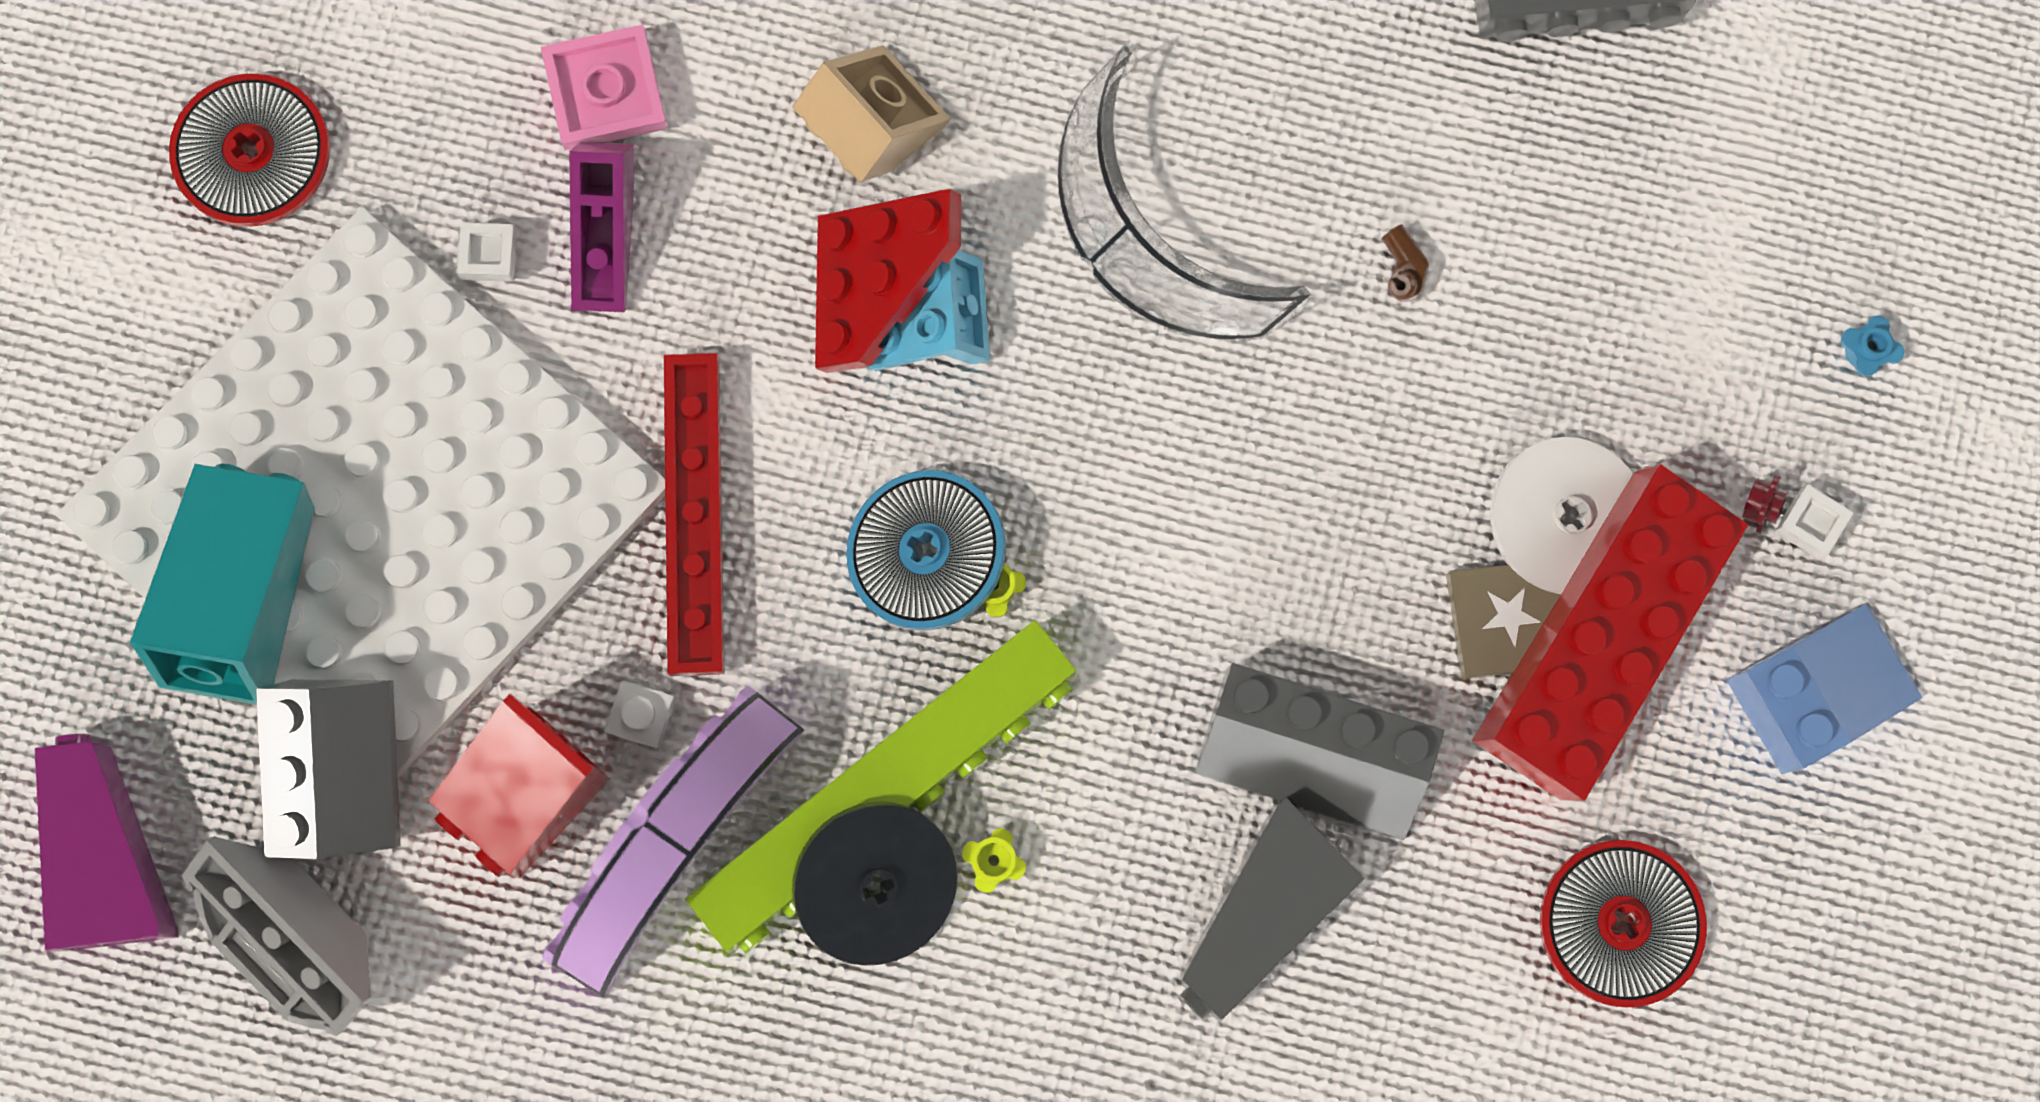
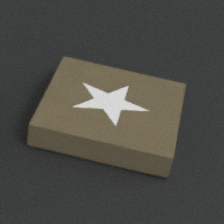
M1509 565L1449 571L1446 574L1461 680L1511 675L1560 594L1545 591L1534 586L1519 576Z

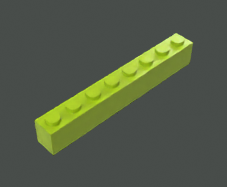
M1036 620L1032 621L686 897L685 900L725 952L733 953L736 949L740 948L744 954H747L771 934L766 925L782 912L789 919L796 915L792 899L794 869L808 839L824 822L845 809L870 802L898 803L911 808L915 807L920 813L924 812L946 793L940 785L956 772L963 779L969 776L989 759L984 753L986 748L1000 737L1005 744H1008L1032 724L1026 717L1042 703L1050 710L1074 690L1069 682L1075 678L1077 670Z

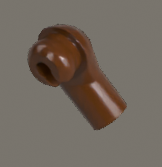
M1400 224L1386 233L1381 240L1396 259L1392 276L1388 282L1389 292L1399 301L1410 302L1416 299L1423 291L1429 269V261L1404 225Z

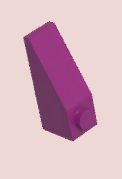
M581 141L569 151L571 310L624 313L627 300L634 202V144Z

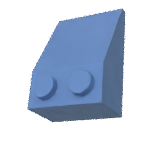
M1867 604L1854 609L1726 679L1781 774L1808 767L1848 745L1923 698Z

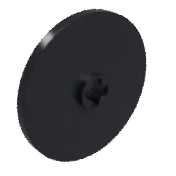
M892 802L859 804L839 812L824 822L803 847L792 879L794 909L808 937L826 954L840 961L855 965L887 964L900 960L920 949L942 927L949 915L956 895L957 866L947 838L924 814L906 805ZM874 873H879L884 880L880 883L881 892L872 895L866 887L871 885L870 876Z

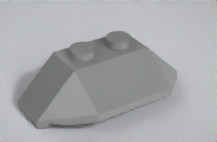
M217 836L207 839L182 874V878L187 889L193 890L195 907L210 942L286 1021L312 1029H322L327 1034L334 1036L344 1032L370 998L367 934L293 858L265 857L263 848Z

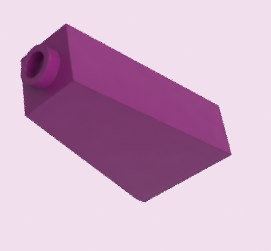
M90 734L60 735L55 737L54 746L34 748L44 951L67 952L178 938L175 919L112 748L92 742Z

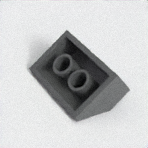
M291 679L256 689L264 856L318 859L393 849L401 846L393 680Z

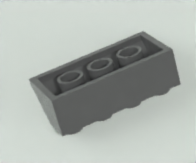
M1232 662L1225 671L1194 774L1277 801L1287 798L1296 807L1399 840H1405L1429 786L1445 730Z

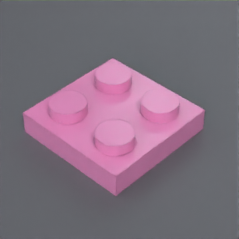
M643 24L541 47L560 139L565 151L571 150L581 141L604 143L668 128Z

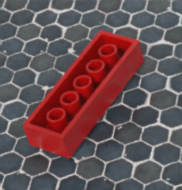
M1662 464L1634 472L1472 741L1557 799L1585 801L1749 524Z

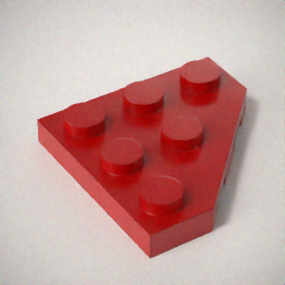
M945 189L818 215L815 369L825 373L869 367L874 363L883 351L879 344L896 322L902 324L905 322L929 290L924 284L942 261L948 264L960 249L961 194L952 189Z

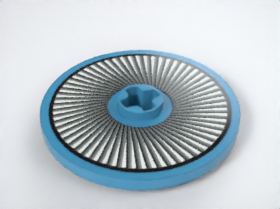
M936 470L916 471L887 482L876 490L862 505L852 523L848 536L847 567L852 585L858 596L880 618L906 629L935 630L948 627L967 618L991 595L1003 570L1006 540L1003 524L996 508L978 487L952 473ZM932 538L931 544L937 549L936 554L933 558L924 556L920 561V555L914 551L916 545L919 542L928 544Z

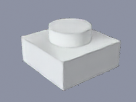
M460 222L456 274L461 280L514 281L517 229L514 224Z
M1806 484L1800 488L1774 532L1818 560H1822L1828 557L1854 512L1811 485Z
M621 680L604 733L660 750L676 698L673 695Z

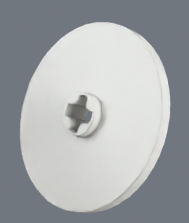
M1556 437L1543 440L1524 449L1503 469L1491 498V528L1494 540L1503 559L1527 582L1545 591L1562 594L1633 473L1613 452L1586 439ZM1574 507L1578 516L1573 520V524L1564 526L1559 517L1563 516L1565 510Z

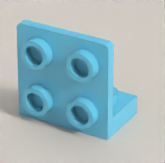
M958 250L948 264L942 261L924 284L929 290L903 324L896 322L879 344L883 351L868 368L880 371L942 355L971 365L990 361L983 259Z

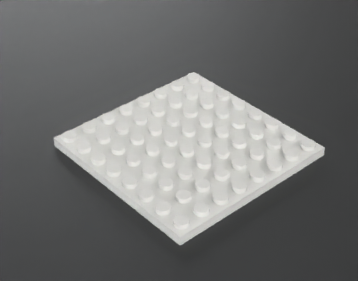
M361 207L55 515L145 599L194 464L215 467L217 464L225 463L237 466L248 473L269 476L272 473H284L295 477L300 482H304L315 509L274 684L291 679L393 680L397 776L399 778L665 497V478Z

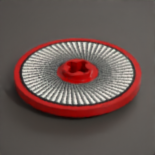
M258 73L226 77L198 92L179 114L169 142L171 172L185 198L206 216L221 223L240 227H254L274 223L299 210L311 199L321 185L330 159L328 128L322 114L313 101L290 82L275 76ZM247 141L255 145L259 152L252 159L245 155L241 148Z
M1611 840L1596 843L1579 850L1563 862L1555 871L1545 889L1541 902L1540 934L1545 952L1552 966L1571 988L1582 996L1604 1005L1624 1008L1641 1007L1669 997L1678 991L1693 975L1704 952L1707 937V919L1704 903L1696 884L1676 860L1665 852L1645 843L1630 840ZM1616 910L1621 914L1631 913L1634 916L1635 921L1629 926L1632 933L1630 937L1626 933H1614L1612 931L1611 925L1617 921L1614 913Z

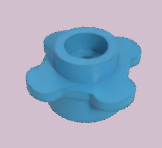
M1873 316L1868 320L1867 325L1859 329L1849 328L1841 336V345L1845 348L1846 358L1860 375L1872 376L1880 366L1886 363L1897 364L1904 357L1903 346L1894 341L1889 332L1890 323L1882 316ZM1874 342L1877 349L1871 350L1868 347V343Z

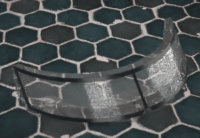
M1129 40L1084 87L1070 112L1064 128L1058 158L1057 179L1061 213L1070 241L1079 258L1091 267L1095 281L1114 300L1131 313L1135 311L1145 318L1164 326V330L1186 337L1194 335L1214 339H1239L1238 342L1263 339L1305 311L1313 294L1307 286H1260L1239 282L1213 273L1173 249L1142 216L1123 180L1117 161L1113 132L1114 109L1121 78L1133 71L1137 51L1132 41Z

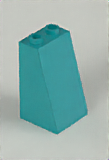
M225 463L217 464L215 467L194 464L129 642L159 688L257 705L256 689L274 684L315 509L304 482H300L295 477L284 473H272L269 476L248 473L237 466Z

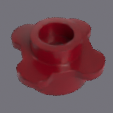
M1779 475L1774 476L1772 483L1757 478L1745 504L1742 518L1758 523L1756 528L1758 533H1762L1767 521L1776 524L1783 510L1787 493L1779 491L1781 479Z

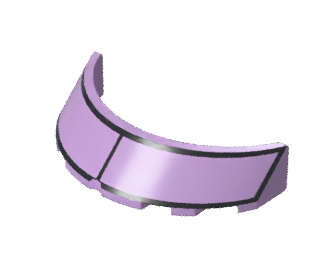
M749 685L742 689L724 715L719 718L714 714L699 730L695 740L681 757L673 759L614 834L589 870L592 872L590 878L578 894L570 900L559 920L564 923V926L554 940L545 948L542 959L604 998L611 989L616 976L635 943L685 870L744 795L779 756L798 740L805 729Z

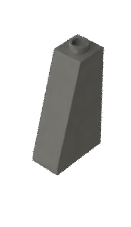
M1287 798L1279 801L1270 810L1177 979L1186 988L1179 996L1202 1020L1210 1013L1215 1020L1222 1021L1365 879Z

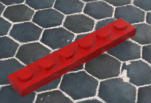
M717 353L663 355L667 674L670 677L725 675L719 356Z

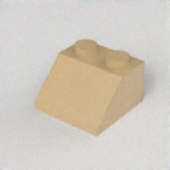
M884 45L823 62L792 106L806 122L809 131L829 147L840 160L842 167L849 174L855 176L860 183L891 172L946 127L951 120Z

